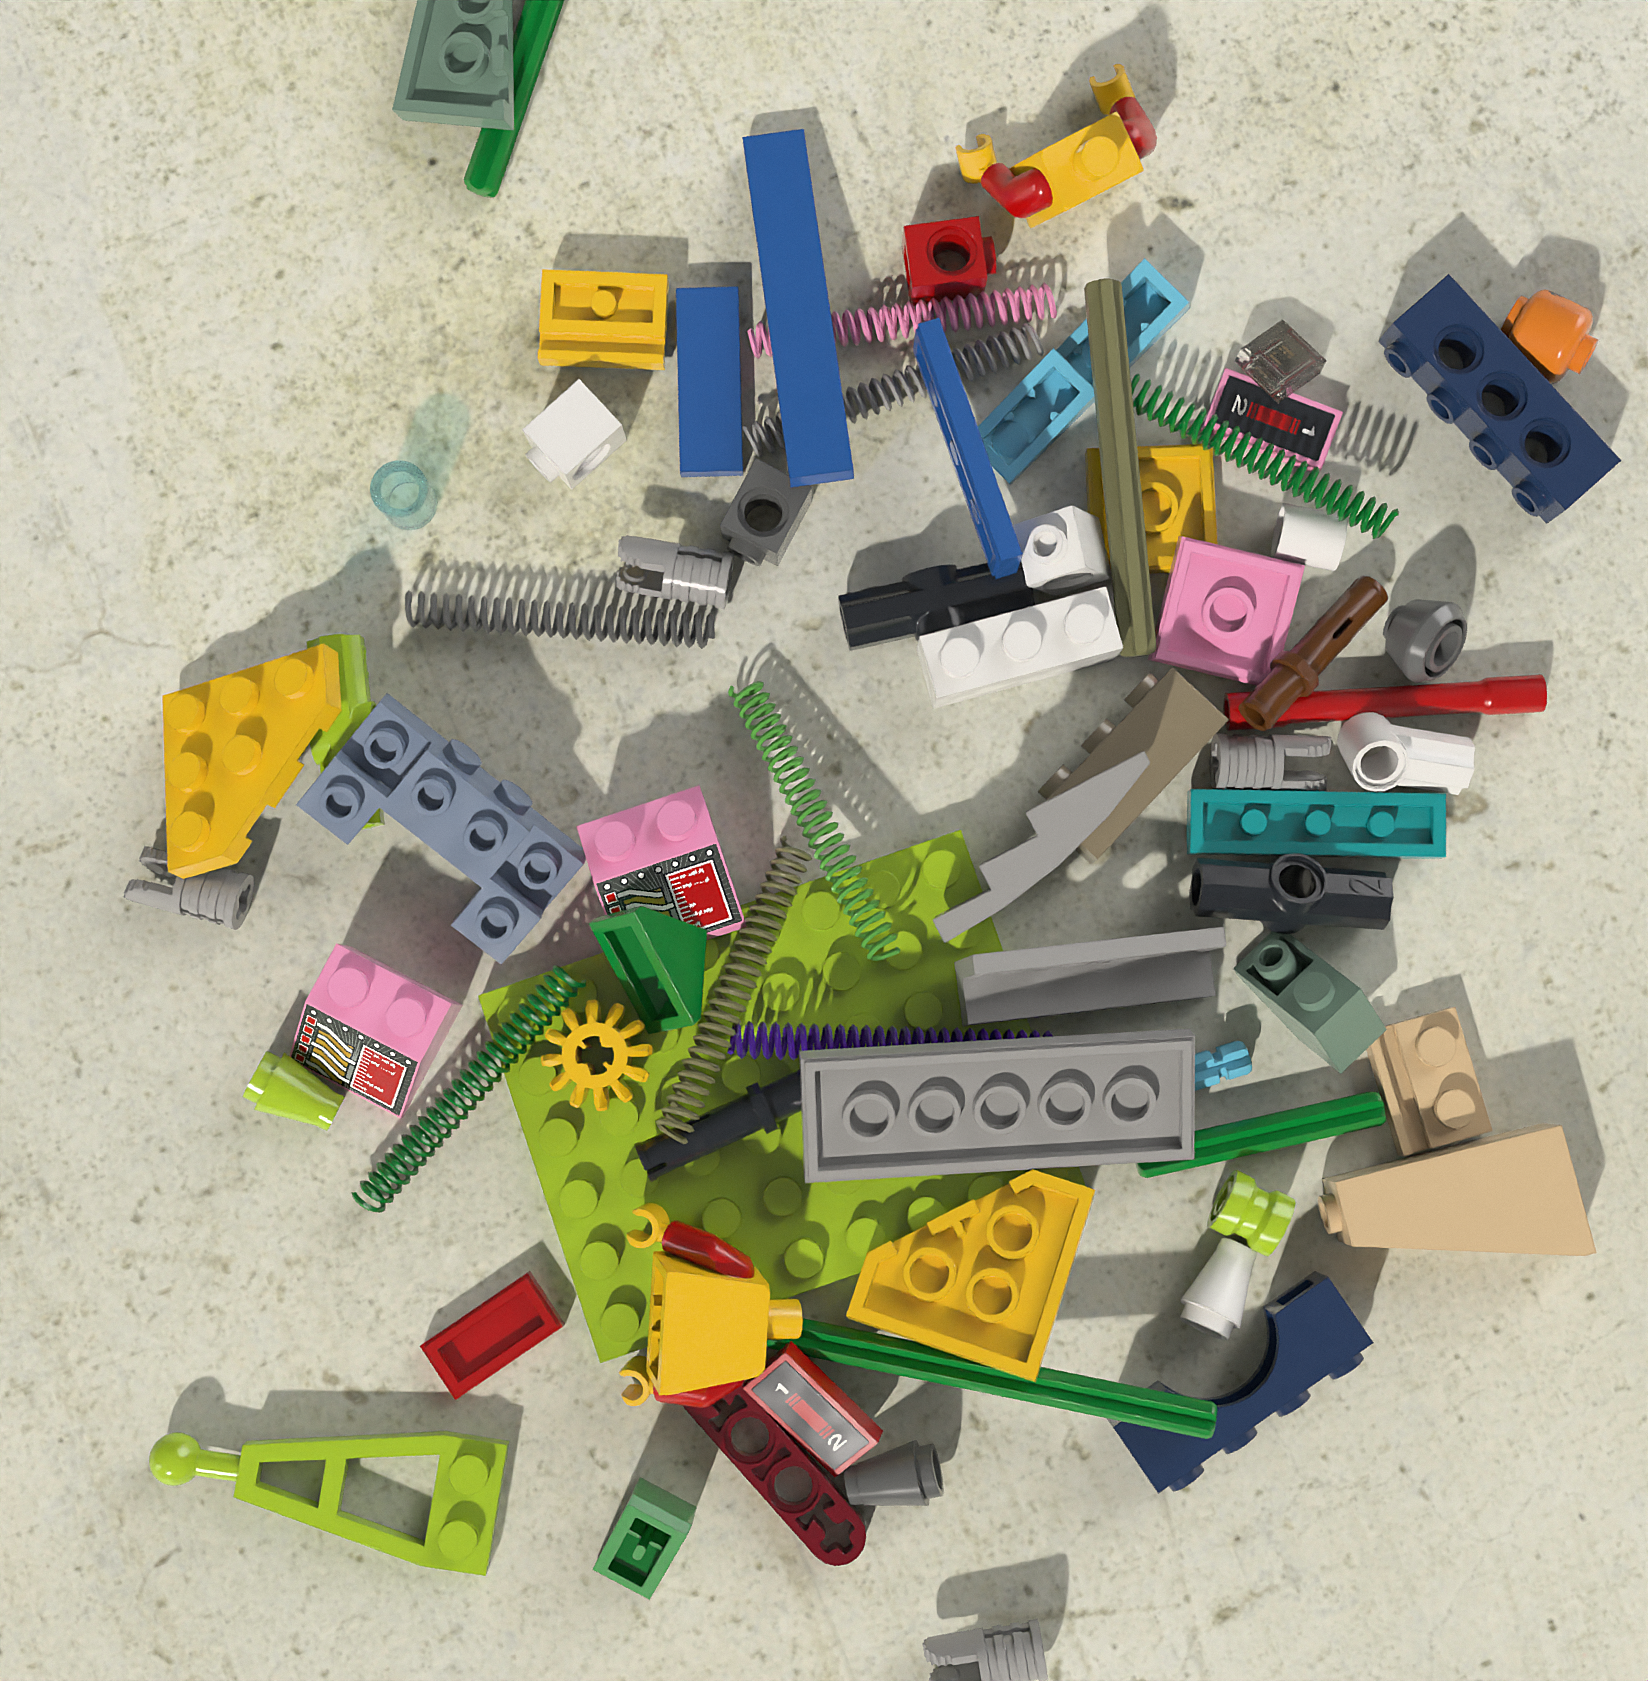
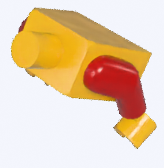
M1115 64L1113 67L1116 76L1113 79L1102 83L1097 82L1094 76L1089 79L1101 113L1108 116L1040 150L1011 168L1006 167L1003 163H997L992 138L989 135L979 134L976 136L978 145L976 149L966 150L960 145H957L955 149L963 180L972 184L981 183L982 188L1012 216L1020 219L1026 218L1031 229L1143 172L1144 169L1140 160L1149 156L1154 151L1157 144V136L1152 123L1135 98L1124 66Z
M647 1203L634 1209L632 1213L637 1216H643L651 1222L653 1227L652 1234L648 1235L643 1231L634 1229L627 1233V1240L635 1248H646L656 1242H660L664 1251H653L647 1357L641 1355L634 1356L619 1371V1374L623 1377L632 1376L637 1378L642 1385H628L621 1396L623 1401L630 1406L641 1405L651 1394H654V1398L658 1402L707 1408L742 1386L746 1379L759 1377L763 1374L765 1370L767 1340L798 1339L800 1337L803 1325L801 1304L798 1299H770L769 1283L759 1270L753 1266L749 1256L713 1233L678 1220L670 1223L668 1214L663 1207L655 1203Z

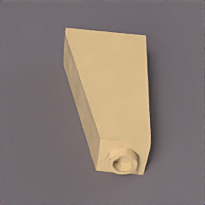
M1540 1123L1322 1178L1326 1195L1318 1196V1206L1324 1227L1328 1234L1336 1233L1339 1242L1350 1246L1587 1256L1597 1253L1562 1125Z

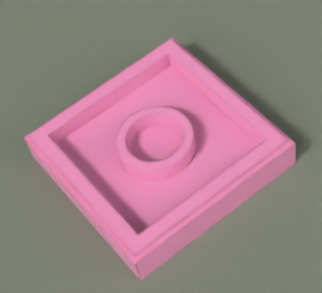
M1179 536L1155 629L1157 648L1155 653L1149 655L1148 660L1258 686L1271 672V661L1284 650L1305 565Z

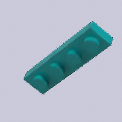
M1190 789L1187 791V855L1284 856L1286 854L1299 853L1309 857L1442 859L1446 857V794Z

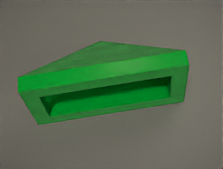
M643 906L596 917L589 923L637 1015L645 1024L648 1034L692 1026L701 1019L707 930Z

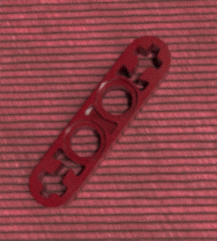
M745 1382L742 1386L723 1397L729 1405L733 1402L736 1395H740L746 1403L732 1410L721 1427H718L711 1420L721 1413V1409L716 1403L707 1408L683 1406L688 1414L815 1557L823 1563L833 1566L847 1565L858 1558L866 1542L865 1522L861 1513L855 1506H851L846 1495L806 1450L743 1389ZM752 1417L759 1419L768 1429V1443L758 1452H742L732 1441V1428L743 1418ZM796 1466L803 1468L812 1479L811 1492L801 1501H787L779 1496L775 1489V1478L786 1467ZM823 1493H827L832 1499L823 1504V1511L836 1524H840L846 1519L852 1523L848 1530L851 1544L845 1548L837 1541L828 1547L822 1543L826 1536V1529L814 1513L807 1524H804L798 1518L811 1511L819 1502Z

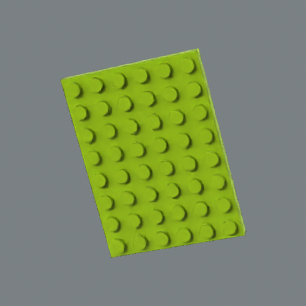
M961 829L856 865L862 867L861 873L844 880L837 887H846L862 877L868 878L867 884L849 892L843 899L852 898L868 888L874 889L873 895L855 903L849 910L858 909L875 899L880 900L879 906L863 913L855 921L865 920L879 911H885L884 918L869 924L861 933L871 931L885 922L892 923L890 929L874 936L867 944L880 941L884 937L896 933L898 937L895 941L882 946L873 955L887 952L895 947L901 949L900 953L879 961L867 959L869 950L861 948L863 938L855 936L857 927L849 925L851 916L843 914L845 905L837 902L839 894L832 892L833 883L826 881V876L793 887L796 889L797 895L791 896L782 891L774 893L790 900L793 906L784 907L770 899L761 898L767 905L784 911L787 918L781 919L766 911L756 910L764 918L781 924V930H774L762 923L751 922L760 930L775 935L777 938L775 942L765 940L758 935L745 933L754 941L765 944L772 950V953L766 954L753 947L741 945L748 952L766 960V965H759L749 959L736 957L745 965L760 970L762 974L760 977H755L742 970L731 969L739 976L755 982L757 988L751 989L740 983L725 980L734 988L750 994L752 999L746 1001L736 995L720 992L731 1001L745 1006L747 1011L743 1013L728 1006L715 1004L723 1011L740 1018L742 1022L740 1023L742 1042L745 1025L749 1021L754 1027L755 1042L758 1025L762 1021L767 1027L768 1042L771 1026L774 1022L780 1027L781 1042L784 1026L788 1022L793 1028L794 1041L797 1026L800 1023L805 1025L807 1041L810 1026L813 1023L819 1028L820 1041L823 1027L827 1023L831 1026L833 1040L836 1027L839 1024L845 1029L846 1040L849 1027L852 1024L858 1029L859 1040L861 1030L865 1025H868L871 1030L872 1040L874 1030L878 1025L883 1028L885 1039L887 1030L891 1025L896 1028L898 1039L900 1031L904 1026L909 1029L911 1039L913 1031L917 1026L922 1029L924 1039L929 1027H933L937 1039L939 1031L943 1027L948 1030L950 1039L956 1027L961 1030L963 1039L966 1030L969 1028L974 1031L976 1039L978 1032L982 1028L987 1031L989 1038L995 1028L1001 1033L1002 1038L1008 1029L1013 1032L1015 1038L1021 1029L1026 1032L1028 1038L1032 1032L1028 1019L969 1026L962 1025L954 962L975 954L1002 952L1003 948L991 916L944 943L933 922L936 915L983 892ZM853 867L835 872L831 877L840 876ZM756 900L740 905L744 919L753 916L750 912V907L757 904ZM741 929L706 941L701 1019L695 1025L648 1034L646 1029H644L640 1034L629 1039L631 1046L651 1044L654 1049V1053L651 1056L632 1058V1065L646 1069L650 1076L646 1082L636 1081L627 1075L624 1076L623 1080L631 1088L634 1095L633 1099L629 1102L624 1103L621 1101L612 1087L608 1086L609 1108L605 1111H597L594 1105L593 1089L590 1088L585 1102L581 1107L576 1108L571 1106L569 1102L577 1083L572 1081L559 1091L551 1089L549 1083L554 1077L565 1072L563 1064L552 1067L543 1066L541 1064V1057L551 1053L562 1054L563 1046L552 1043L545 1038L546 1031L550 1028L560 1030L567 1035L572 1032L563 1021L561 1014L560 1016H552V1025L544 1026V1034L535 1035V1044L527 1045V1053L518 1054V1063L510 1064V1072L504 1073L600 1363L648 1346L653 1251L664 1250L660 1242H656L646 1248H635L627 1240V1233L634 1229L643 1231L648 1235L652 1234L653 1227L651 1222L643 1216H637L632 1213L634 1209L641 1205L655 1203L663 1207L667 1212L670 1223L678 1220L708 1231L751 1258L753 1266L759 1270L769 1283L770 1299H787L860 1273L867 1252L889 1241L894 1242L926 1226L927 1222L973 1199L975 1201L1009 1184L1010 1180L1032 1169L805 1183L802 1114L800 1111L777 1122L776 1124L779 1129L766 1134L764 1129L759 1130L709 1155L666 1173L651 1182L647 1175V1170L645 1171L634 1144L663 1133L657 1127L656 1121L662 1118L666 1119L661 1109L671 1106L666 1097L676 1094L673 1091L672 1084L681 1082L677 1072L686 1070L682 1061L692 1058L689 1055L688 1048L697 1046L694 1043L693 1036L702 1034L698 1025L707 1022L703 1013L712 1010L708 1001L717 998L714 989L722 986L719 977L727 975L724 965L733 963L729 954L737 951L734 942L742 939L739 932ZM604 952L561 967L573 980L581 983V980H586V987L577 988V997H569V1006L560 1007L561 1013L565 1009L571 1008L579 1015L582 1022L586 1024V1002L588 1000H598L601 1007L602 1023H605L609 1010L615 1003L625 1006L624 1017L618 1026L620 1030L624 1029L629 1023L637 1019L640 1020ZM553 970L478 995L493 1043L507 1057L513 1058V1055L494 1039L493 1032L502 1033L518 1049H522V1046L502 1029L501 1022H508L517 1029L523 1038L530 1040L528 1033L512 1022L510 1013H517L531 1028L539 1030L535 1022L521 1013L518 1006L519 1003L526 1004L540 1019L547 1021L544 1013L529 1003L527 994L535 995L548 1009L556 1011L552 1003L538 994L535 985H543L557 1000L564 1002L561 994L553 990L544 981V975L552 976L565 990L573 992L569 984L561 980ZM710 1016L720 1024L732 1029V1022ZM705 1028L715 1036L730 1042V1035ZM596 1036L588 1040L592 1048L582 1049L581 1058L583 1063L594 1065L596 1074H602L607 1071L603 1063L614 1061L613 1047H603L600 1043V1037ZM700 1040L710 1048L725 1054L726 1059L720 1060L707 1054L695 1052L705 1060L718 1065L721 1071L715 1072L705 1067L690 1064L700 1072L713 1077L716 1083L709 1084L705 1081L685 1076L695 1084L709 1090L710 1095L704 1096L690 1090L681 1089L695 1099L704 1102L705 1107L699 1108L684 1102H676L688 1110L702 1115L747 1094L748 1092L745 1087L758 1082L759 1086L762 1087L799 1070V1055L793 1061L789 1056L787 1044L786 1055L782 1060H779L774 1045L772 1057L767 1060L763 1055L761 1045L760 1054L754 1060L750 1055L748 1045L747 1054L741 1059L737 1054L736 1045L734 1053L730 1055L727 1053L728 1048ZM499 1060L501 1067L505 1068L503 1061ZM670 1113L683 1122L690 1120L688 1117ZM665 1125L669 1129L674 1128L672 1126ZM1079 1166L1033 1169L1086 1186Z

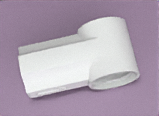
M1365 712L1352 716L1343 724L1338 733L1337 744L1350 772L1362 788L1370 791H1385L1399 785L1458 795L1463 788H1468L1475 769L1473 763L1475 746L1470 738L1391 725L1384 716L1374 712ZM1383 746L1377 754L1363 757L1371 748Z

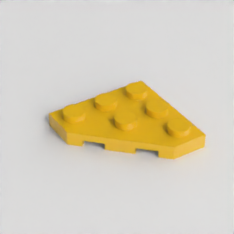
M323 643L162 696L167 867L169 873L185 879L239 862L252 843V840L246 835L267 805L276 808L302 770L304 764L298 759L319 728L327 732L342 711L338 652Z
M1032 1169L1010 1180L1009 1184L975 1201L973 1199L927 1222L926 1226L894 1242L889 1241L867 1252L846 1316L848 1319L1036 1382L1094 1200L1095 1189Z

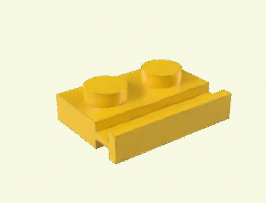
M542 269L539 319L540 343L538 349L540 365L665 370L669 291L668 275Z

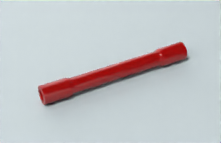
M1537 674L1487 677L1480 681L1313 691L1308 697H1299L1272 728H1282L1289 724L1348 721L1352 716L1365 712H1374L1385 718L1466 713L1503 715L1544 712L1547 705V686L1543 675ZM1251 692L1225 693L1223 712L1229 719L1225 723L1227 731L1256 729L1243 718L1238 709L1239 705Z

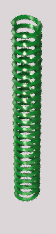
M1140 374L1134 375L1131 381L1132 395L1141 378ZM1151 379L1145 381L1142 389L1133 400V408L1136 407L1138 416L1147 412L1148 421L1158 418L1159 427L1169 424L1170 433L1180 430L1182 439L1191 435L1192 444L1195 445L1202 441L1203 450L1205 451L1214 446L1213 452L1215 456L1225 452L1226 462L1236 458L1237 468L1247 464L1248 474L1254 473L1259 469L1258 476L1260 480L1270 475V485H1276L1281 481V490L1283 492L1293 486V497H1298L1304 492V503H1309L1316 497V509L1324 507L1327 503V515H1332L1338 510V521H1343L1350 515L1349 526L1354 527L1361 521V533L1368 532L1373 526L1371 533L1373 539L1379 538L1394 518L1399 515L1398 508L1392 510L1381 525L1388 508L1387 503H1382L1369 520L1376 504L1375 496L1367 501L1358 514L1365 496L1364 491L1358 492L1346 509L1353 492V486L1348 485L1335 502L1342 485L1341 479H1337L1323 497L1331 478L1330 473L1324 474L1312 491L1319 474L1318 467L1312 469L1300 486L1308 467L1307 461L1300 464L1288 481L1297 460L1296 455L1289 458L1277 475L1285 456L1284 449L1277 453L1266 469L1274 449L1273 443L1268 444L1254 464L1263 443L1262 437L1257 438L1243 458L1252 436L1251 432H1247L1232 452L1240 432L1239 426L1234 427L1227 440L1220 447L1229 426L1228 420L1223 421L1209 442L1212 430L1218 419L1217 414L1212 415L1203 431L1197 437L1207 413L1206 408L1201 409L1195 421L1186 431L1196 407L1195 402L1189 405L1182 418L1175 425L1180 409L1185 401L1184 397L1178 399L1174 408L1164 419L1169 403L1174 395L1173 391L1167 393L1165 399L1153 414L1157 399L1163 390L1162 385L1156 387L1153 395L1142 408L1146 393L1152 384Z
M557 965L552 966L553 972L561 980L569 984L573 992L565 990L552 976L544 975V981L553 990L561 994L564 1002L557 1000L543 985H535L538 994L552 1003L556 1011L548 1009L535 995L527 994L529 1003L544 1013L547 1021L540 1019L526 1004L519 1003L518 1006L521 1013L535 1022L539 1030L531 1028L517 1013H510L512 1022L527 1032L530 1040L523 1038L517 1029L508 1022H501L502 1029L511 1038L518 1041L522 1049L516 1048L502 1033L493 1032L494 1039L502 1047L510 1051L513 1058L507 1057L491 1041H485V1048L493 1056L503 1061L505 1068L499 1067L486 1052L476 1051L477 1058L488 1068L495 1071L497 1076H490L486 1069L477 1061L468 1060L469 1068L479 1077L486 1080L488 1086H483L466 1069H459L460 1076L466 1083L477 1089L480 1096L474 1095L461 1080L451 1079L453 1088L464 1097L470 1099L472 1104H465L462 1098L452 1089L443 1088V1095L452 1104L461 1108L463 1114H457L455 1109L441 1097H434L435 1105L443 1113L453 1118L455 1124L449 1123L445 1116L436 1108L426 1107L428 1116L437 1124L445 1127L447 1132L445 1134L441 1133L439 1128L429 1118L418 1116L420 1126L428 1133L437 1137L438 1142H433L429 1135L419 1126L409 1125L410 1133L418 1141L429 1146L430 1151L425 1152L422 1146L410 1135H401V1140L406 1147L401 1144H393V1151L396 1155L385 1153V1160L389 1165L384 1162H376L379 1173L375 1171L368 1172V1178L372 1183L366 1180L360 1181L362 1191L371 1199L380 1202V1207L377 1208L366 1203L356 1192H351L353 1199L368 1211L384 1212L386 1209L385 1203L393 1202L394 1194L402 1192V1185L410 1183V1176L418 1174V1166H425L427 1164V1157L435 1155V1148L443 1146V1139L450 1138L452 1129L460 1127V1120L468 1119V1111H473L477 1108L476 1101L485 1100V1092L493 1091V1082H500L502 1080V1073L510 1072V1064H515L519 1061L518 1054L527 1053V1045L535 1044V1035L544 1034V1026L552 1025V1016H560V1007L569 1006V997H577V988L586 987V980H581V983L573 980L561 967ZM408 1149H410L415 1154L420 1155L422 1160L416 1161L415 1157ZM403 1161L413 1165V1170H408ZM393 1169L404 1174L405 1179L401 1180ZM387 1180L395 1183L397 1188L392 1189ZM377 1188L388 1193L389 1197L384 1198Z

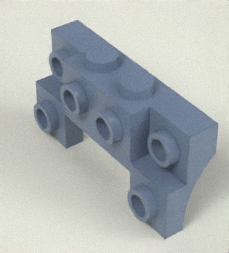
M386 693L296 805L347 845H349L378 808H381L480 886L455 916L451 926L502 965L539 922L548 905L584 865L586 860L584 850L531 807L533 804L532 800L519 786L508 780L499 782L481 768V759L470 747L456 739L447 741L405 706Z

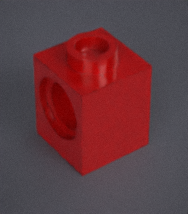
M979 216L906 225L903 227L901 247L909 302L913 306H916L920 299L929 304V301L935 298L939 303L945 296L953 301L957 294L966 299L969 293L978 297L982 291L985 292L987 275L996 274V254L992 236L982 237ZM943 251H954L959 253L967 264L960 270L946 271L936 264L934 257Z

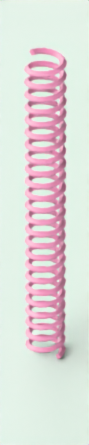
M1043 283L1039 291L1034 285H1030L1027 294L1019 286L1014 294L1009 288H1006L1002 297L997 290H993L989 299L988 295L982 291L978 295L977 300L972 293H969L964 302L963 298L957 294L953 300V305L951 300L945 296L941 300V305H939L935 298H932L929 301L928 308L926 303L920 299L916 305V311L913 304L907 301L904 305V311L899 304L895 303L892 306L891 314L889 308L883 304L879 310V317L876 309L870 306L867 310V317L864 311L858 308L855 311L854 319L851 312L847 309L842 315V322L839 314L835 311L832 312L831 318L835 344L837 328L840 343L846 347L848 344V324L853 343L857 346L860 343V321L867 343L870 344L873 338L872 320L878 340L880 342L884 341L885 318L890 338L895 341L897 338V315L902 335L907 339L909 337V312L915 332L918 324L922 323V312L926 322L934 319L935 309L936 317L940 318L945 333L947 306L951 327L956 333L959 329L958 307L961 310L964 328L967 331L971 328V304L977 327L979 329L983 327V301L989 325L992 328L995 326V300L998 304L1001 323L1004 326L1008 323V298L1016 324L1020 322V295L1026 320L1029 323L1032 321V294L1035 298L1038 318L1041 321L1045 318V292L1053 319L1057 317V310L1050 287ZM759 321L756 325V338L752 329L747 331L753 354L758 359L761 357L763 340L766 354L772 357L769 328L767 335L765 325Z

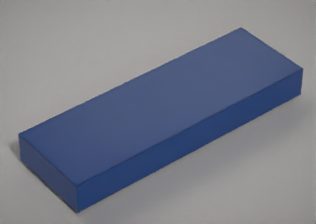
M676 288L681 477L743 476L739 288Z

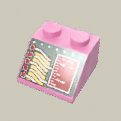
M700 785L576 826L592 880L605 915L643 906L707 930V940L747 927Z
M336 944L305 1001L289 1056L313 1073L389 1113L403 1118L463 1005L351 946Z

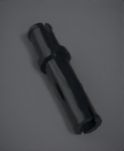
M800 1069L762 1087L759 1086L758 1082L745 1087L748 1092L747 1094L699 1115L700 1119L698 1120L690 1119L685 1123L693 1126L695 1131L691 1133L679 1128H671L672 1131L687 1138L688 1143L686 1144L678 1142L664 1132L646 1141L635 1143V1149L645 1171L647 1170L650 1181L653 1182L666 1173L709 1155L759 1130L764 1129L766 1134L779 1129L776 1124L777 1122L801 1111Z

